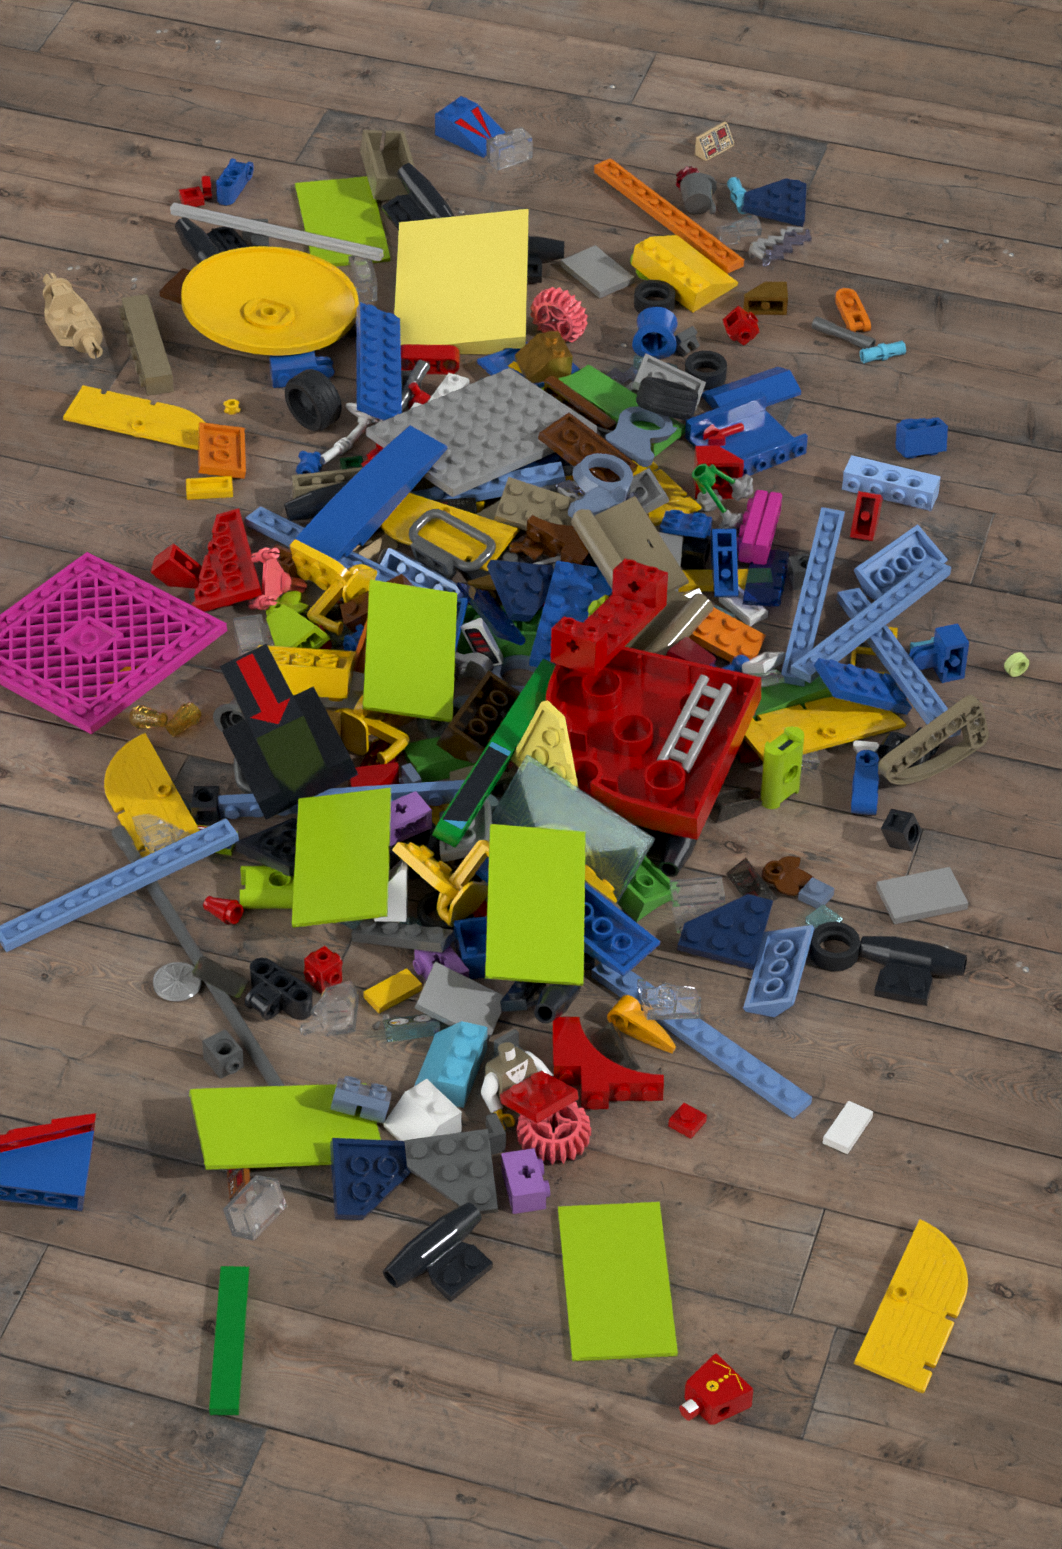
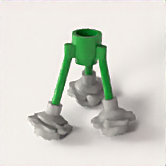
M707 464L698 465L692 472V478L700 489V493L697 495L698 499L695 500L702 507L698 511L705 510V512L714 511L718 507L723 518L719 524V529H736L737 531L742 524L743 513H730L728 509H725L720 502L722 497L719 495L718 490H712L711 487L716 481V474L730 483L733 489L732 498L740 501L742 498H748L753 493V478L745 474L742 478L732 479L719 471L714 464H711L709 467Z

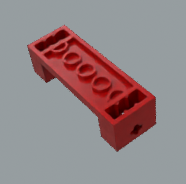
M625 558L613 569L612 595L583 623L564 616L552 627L551 662L595 677L667 606L668 572Z

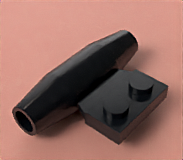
M407 163L397 171V175L407 194L398 195L384 204L382 211L398 231L399 222L455 217L448 203L432 183L412 164Z
M186 217L180 218L175 224V230L182 245L197 264L218 253L248 247L232 228H213L206 234L202 228Z
M528 236L527 283H542V262L564 259L565 241L540 236Z
M349 481L311 490L285 502L284 507L288 520L313 519Z
M633 825L632 830L649 840L644 851L652 852L655 849L662 848L659 869L668 877H675L679 874L691 857L698 841L638 825Z
M862 936L860 941L859 957L885 966L883 969H880L874 989L875 996L927 1006L933 986L931 975L964 976L966 970L967 955L938 944L896 936Z
M515 981L500 1001L502 1012L528 1010L529 1007L536 1006L534 1010L536 1019L541 1023L548 1024L568 1010L580 993L581 986Z
M467 1202L435 1220L409 1241L383 1269V1275L387 1282L394 1288H398L428 1271L431 1284L452 1302L493 1267V1262L474 1244L471 1245L463 1242L482 1220L479 1210L472 1203Z

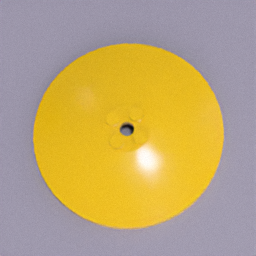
M268 246L232 249L203 260L186 276L181 294L182 309L186 318L204 336L231 349L252 354L275 356L307 353L338 341L354 325L356 309L359 305L358 294L354 284L336 266L309 253Z

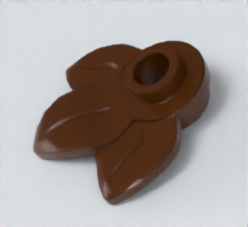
M527 534L521 536L519 541L512 542L509 545L510 552H524L534 560L541 554L552 558L556 557V553L552 552L546 545L533 541Z
M794 856L782 857L779 861H770L762 870L763 879L770 884H774L777 891L788 896L799 895V888H803L813 876L799 868L801 858Z

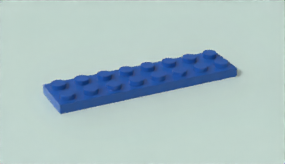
M360 302L356 309L357 410L385 421L402 413L400 318L393 313H386L373 305Z

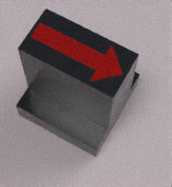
M267 644L220 666L245 719L222 732L266 820L298 805V799L314 797L358 775L353 761L314 686L293 696Z

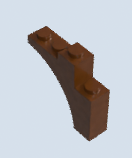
M531 515L527 520V535L533 541L546 545L552 552L561 554L562 562L585 566L592 562V556L573 526L551 523L534 515Z

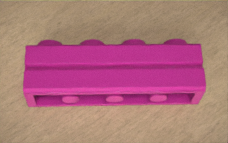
M756 490L753 498H748L747 511L744 512L743 524L740 526L739 537H737V552H739L738 559L740 562H753L759 565L767 563L781 513L783 496L781 493H768L764 490Z

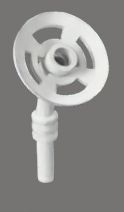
M346 403L345 407L358 417L357 422L359 424L347 437H343L334 443L333 448L322 454L320 463L325 464L338 454L342 455L350 450L352 444L371 425V422L378 423L383 420L363 412H358L356 403Z

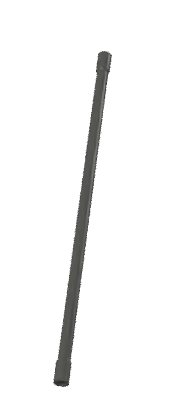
M124 826L115 827L111 835L130 863L141 859L142 856L135 847L134 841ZM155 881L146 885L145 887L193 965L199 971L206 986L269 1086H285L159 883Z

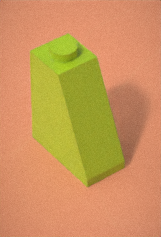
M285 604L266 617L275 646L318 649L330 640L328 634Z

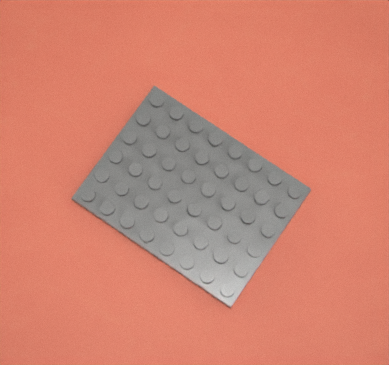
M508 368L442 397L433 399L423 405L414 407L404 413L397 414L385 421L378 422L366 428V436L385 448L411 425L445 444L448 449L423 477L451 497H454L554 453L551 448L538 439L539 432L568 412L596 433L597 426L511 368Z

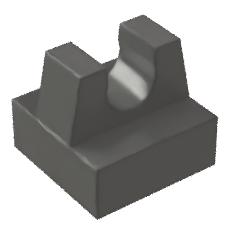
M693 326L675 336L676 350L683 357L690 352L687 346L693 351L697 350L700 346L696 338L698 332Z

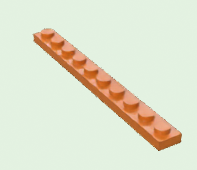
M610 158L594 165V173L675 235L687 242L728 274L744 267V259L614 160Z

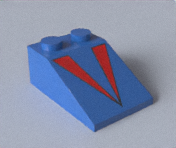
M460 96L435 114L436 136L482 158L509 140V135L477 103Z

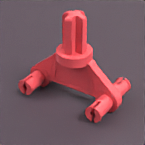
M262 548L251 555L253 556L251 560L254 563H263L262 595L248 602L250 603L248 606L251 610H266L270 606L277 604L275 601L282 593L287 591L303 593L305 588H307L305 580L291 577L289 573L284 572L276 559L280 556V554H277L280 553L278 548Z

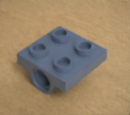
M345 1076L344 1079L338 1078L330 1110L354 1116L357 1105L362 1106L360 1118L384 1124L392 1092L387 1091V1087L381 1084L371 1083V1086L360 1084L361 1080L355 1077Z

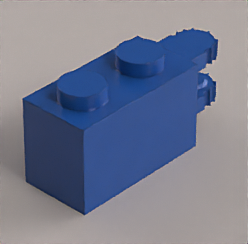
M314 351L294 355H269L273 388L285 387L291 378L307 369L319 371L327 378H331L335 373L331 357H315Z

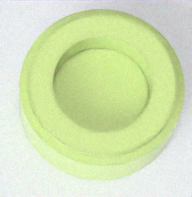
M1015 653L1006 660L1004 669L1011 677L1020 676L1028 669L1029 660L1023 653Z

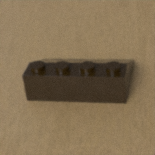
M488 670L449 723L436 745L456 759L476 764L521 692ZM512 760L510 761L504 772L508 773L510 771V769L514 765V762Z

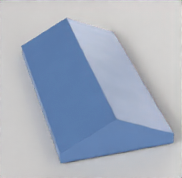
M916 525L856 567L854 572L864 594L876 601L929 559L933 558L942 563H946L948 559L920 526Z
M813 925L764 933L743 1007L745 1012L776 1017L794 1005L814 932Z

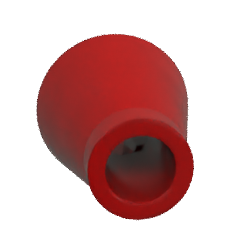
M208 896L203 903L205 911L210 912L227 925L236 924L242 918L243 906L237 900Z

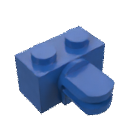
M939 417L904 419L900 423H896L895 449L905 458H916L918 455L924 454L937 455L938 452L947 451L948 425Z
M958 623L935 628L934 642L913 647L909 656L919 670L933 667L941 683L964 679L969 641Z

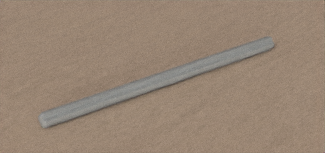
M173 203L170 207L171 214L174 216L186 217L196 221L374 261H381L384 256L383 250L377 247L180 203Z

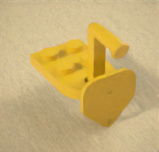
M295 539L289 546L292 559L296 565L297 574L303 580H310L316 583L322 590H326L310 608L307 617L312 623L318 626L322 625L324 629L340 636L343 631V622L337 623L324 616L341 597H343L344 603L369 591V582L376 579L377 570L364 564H356L346 569L335 559Z
M363 695L359 698L354 709L341 708L334 711L341 713L342 742L346 749L358 755H365L368 752V736L371 734L392 744L384 752L377 753L380 764H387L409 744V736L406 733L383 722L390 713L362 709Z
M480 840L474 845L453 875L450 873L452 869L444 862H438L434 859V853L424 845L419 847L412 842L409 844L398 842L392 849L423 879L440 892L437 902L438 915L450 927L454 926V920L465 919L474 913L488 895L487 884L475 881L469 882L485 859L489 857V841Z

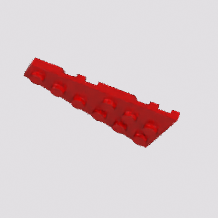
M239 508L217 514L212 529V540L207 546L208 554L204 557L199 575L200 583L198 588L195 589V601L191 603L192 606L204 612L223 606H230L240 601L251 600L262 595L255 565L251 560L252 554Z

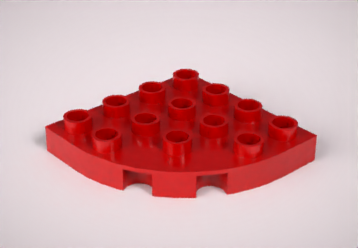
M624 647L595 677L556 664L548 683L546 701L548 700L565 716L578 783L577 792L608 814L617 817L626 825H638L698 840L760 703L761 677L629 647ZM705 675L709 678L707 686L720 690L722 685L726 683L732 687V690L689 774H686L681 766V762L671 758L657 761V758L699 676ZM701 695L696 707L710 711L715 699ZM690 716L685 728L699 732L704 720ZM679 737L674 749L688 754L693 741Z

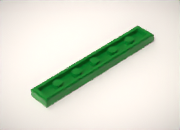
M249 1266L220 1267L209 1415H239L250 1276Z

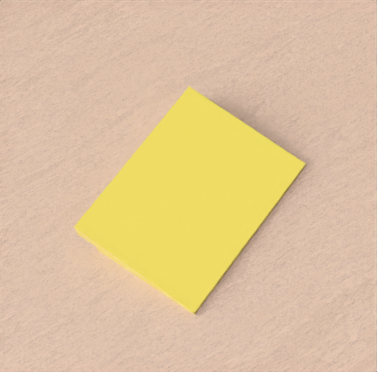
M528 209L399 222L394 315L400 318L401 345H453L459 349L460 354H494L504 350V348L522 349L526 345Z

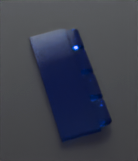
M770 549L765 565L750 563L742 605L771 607V605H781L788 568V557H790L789 552Z
M461 582L457 583L458 589L468 599V602L496 637L517 645L525 643L526 638L515 624L508 619L506 613L488 591L484 590L482 592L481 589Z

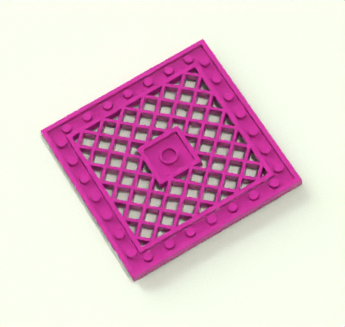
M86 552L0 614V649L9 648L7 650H0V685L92 735L227 631V623ZM146 645H148V647H138V648H135L136 646H146ZM146 656H148V658L135 659L136 657H146ZM131 658V659H129V660H119V661H118V659ZM76 663H79V665H69V666H66V664H76ZM124 667H131V671L118 672V670H122ZM78 674H79V676L66 677V676H68V675H78ZM58 676H61V678H51V679H49V677H58ZM114 682V684L101 685V683ZM90 684H97V685H94V686H84V685H90ZM70 686H79V687H74V688H66V687H70ZM97 695V697H87V698H84V696Z

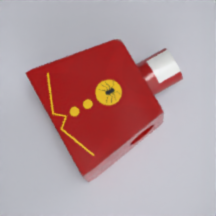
M715 1353L686 1381L684 1395L686 1402L679 1406V1410L687 1421L700 1414L709 1424L715 1425L752 1407L753 1388Z

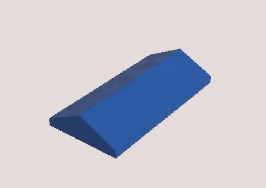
M775 367L704 391L701 396L714 410L762 391L767 396V407L801 395V389L791 370Z

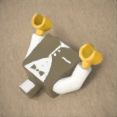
M510 1042L500 1044L498 1046L499 1056L486 1064L485 1079L481 1089L482 1097L490 1113L497 1114L504 1130L503 1120L507 1127H513L515 1121L511 1114H503L510 1108L501 1104L500 1094L541 1070L551 1076L553 1075L538 1057L529 1051L524 1052L518 1047H514Z

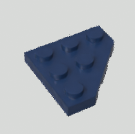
M785 178L747 191L742 198L741 212L803 227L805 222L807 183Z
M490 560L487 568L508 619L530 622L546 601L554 572L553 566Z
M747 894L684 923L677 950L754 970L773 900Z
M332 1138L330 1151L335 1219H365L412 1173L407 1167L404 1141Z

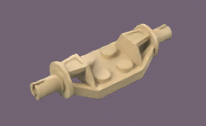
M50 273V276L46 274L43 277V283L46 285L43 289L45 321L60 346L74 347L78 352L88 353L93 359H95L93 353L96 354L97 358L100 357L103 352L99 346L103 337L102 327L90 308L73 291L72 285L67 279L57 278L54 273Z

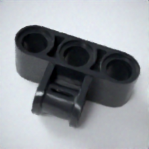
M256 958L250 963V983L252 989L245 998L244 1004L247 1008L255 1009L261 1013V1017L266 1021L272 1019L281 1011L297 1020H304L312 1015L313 997L309 986L268 958Z

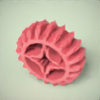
M551 287L541 291L534 298L530 307L532 310L530 316L534 318L532 323L538 326L537 330H541L543 333L559 331L563 340L571 343L584 333L588 324V316L585 314L586 308L580 306L581 301H577L575 295L571 296L568 290L563 292L560 287L557 289Z
M576 1102L569 1104L539 1123H535L520 1114L518 1124L516 1125L517 1140L519 1145H522L523 1150L535 1148L536 1156L542 1159L543 1162L550 1160L553 1165L555 1160H560L564 1164L566 1158L574 1161L576 1154L582 1155L584 1148L588 1147L591 1136L590 1119L586 1115L584 1108H578Z

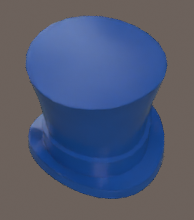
M650 307L643 310L637 317L636 324L638 330L632 342L634 352L640 357H644L646 353L657 359L671 356L676 351V339L673 335L678 325L676 316L670 310L662 307Z

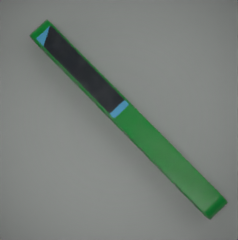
M544 658L541 660L442 815L432 834L433 837L454 848L457 847L510 763L540 703L546 701L548 683L556 664Z

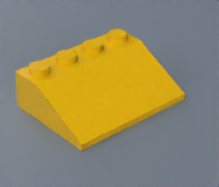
M677 235L649 237L634 247L631 265L650 280H661L672 285L675 290V299L692 313L738 286V282Z
M267 645L293 696L314 686L319 697H326L330 701L340 702L348 698L355 667L356 651Z

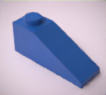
M712 529L711 565L714 597L739 596L736 529Z

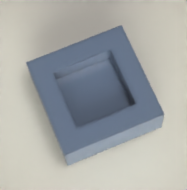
M411 763L401 766L400 784L422 783L421 777Z
M812 877L799 892L798 900L821 911L834 896V888Z

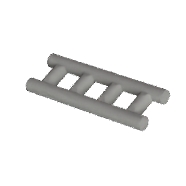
M705 675L699 676L657 758V761L671 758L681 762V766L686 774H689L732 690V687L726 683L722 685L720 690L707 686L709 678ZM701 695L715 699L710 711L696 707ZM690 716L704 720L699 732L685 728ZM679 737L693 741L688 754L674 749Z

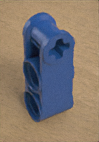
M234 158L230 159L229 164L216 181V195L219 204L231 205L236 201L243 188L252 178L254 171L253 162L248 161L244 163L238 162Z
M862 750L856 755L851 813L877 814L879 758L872 750Z

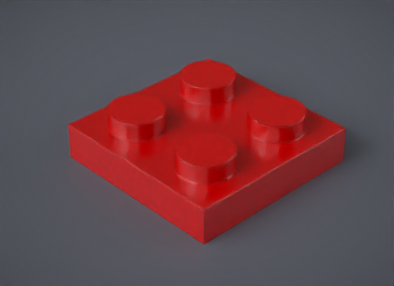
M542 1070L500 1094L501 1104L535 1123L541 1122L579 1099L577 1089Z

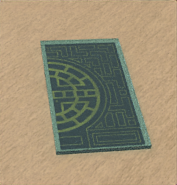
M526 755L492 814V824L586 832L585 865L589 866L600 880L605 879L614 887L613 893L617 899L616 904H618L655 838L530 755Z

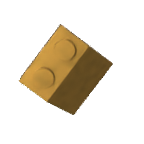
M548 331L535 335L515 354L514 359L522 374L533 384L544 382L550 376L561 378L571 375L573 356L559 331Z

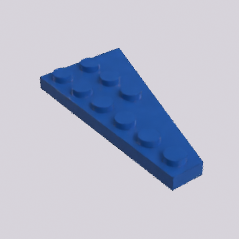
M556 561L531 651L529 666L538 667L543 658L551 662V629L564 616L583 623L588 618V608L594 600H598L604 595L609 597L612 595V589L599 568Z

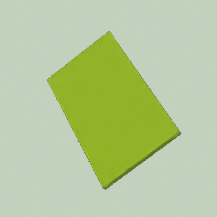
M367 176L295 183L305 232L381 248L384 254L381 261H374L308 246L311 255L317 256L336 267L391 261L377 201L373 199Z
M370 580L363 710L444 722L452 721L457 593Z
M391 788L298 799L292 907L293 928L388 917Z
M490 824L485 979L583 986L586 832Z
M337 1084L200 1088L189 1090L206 1170L331 1165L330 1142L332 1138L381 1140L375 1121L360 1118L362 1106L357 1105L354 1116L330 1110Z
M660 1202L558 1206L572 1361L678 1356Z

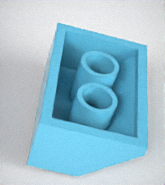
M461 1021L435 1033L414 1086L428 1079L456 1107L464 1108L487 1051V1027Z

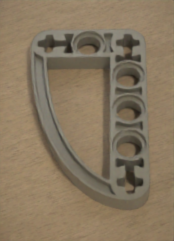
M967 695L886 754L878 764L879 772L893 784L906 785L930 778L974 753L989 738L982 703L973 695ZM959 729L962 730L963 741L929 761L908 768Z

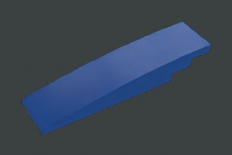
M410 425L367 463L324 506L295 539L336 561L342 556L347 558L357 545L363 546L448 447Z
M489 857L485 859L475 873L487 883ZM585 883L584 952L620 975L625 976L658 947L660 941Z

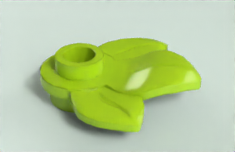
M289 591L277 598L275 601L277 602L276 605L266 609V616L268 617L283 604L298 614L308 609L309 606L305 603H300L302 598L301 592Z

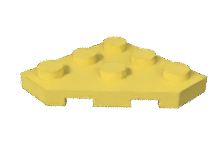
M548 700L541 702L511 760L523 772L528 764L532 762L576 792L578 790V783L565 716Z

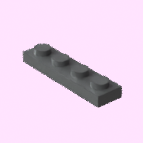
M364 919L351 932L353 942L443 953L456 940L454 930L442 929L441 927H423L418 924L407 925L397 922L374 921V919Z

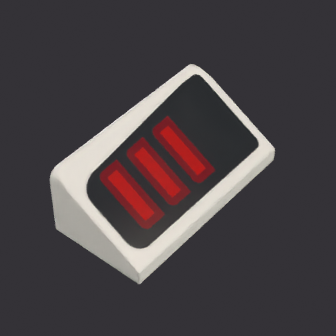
M483 617L460 627L473 652H479L487 656L492 661L493 666L503 664V655Z

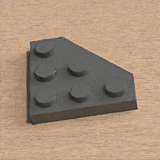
M488 1129L404 1140L407 1167L410 1172L422 1178L433 1189L458 1206L470 1202L479 1210L480 1214L498 1212Z

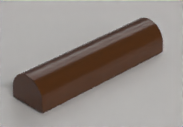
M550 376L545 379V392L597 427L612 431L616 429L617 421L558 378Z

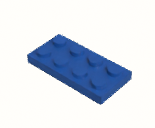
M818 658L814 664L815 669L835 698L905 715L912 709L906 699V695L888 673L882 674L868 668L862 669L852 664L838 663L832 659Z

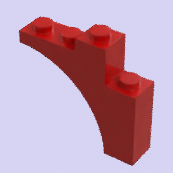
M558 1017L552 1022L553 1077L566 1084H580L581 1108L592 1110L609 1109V1101H663V1074H649L631 1070L603 1056L587 1039L580 1023V1017Z

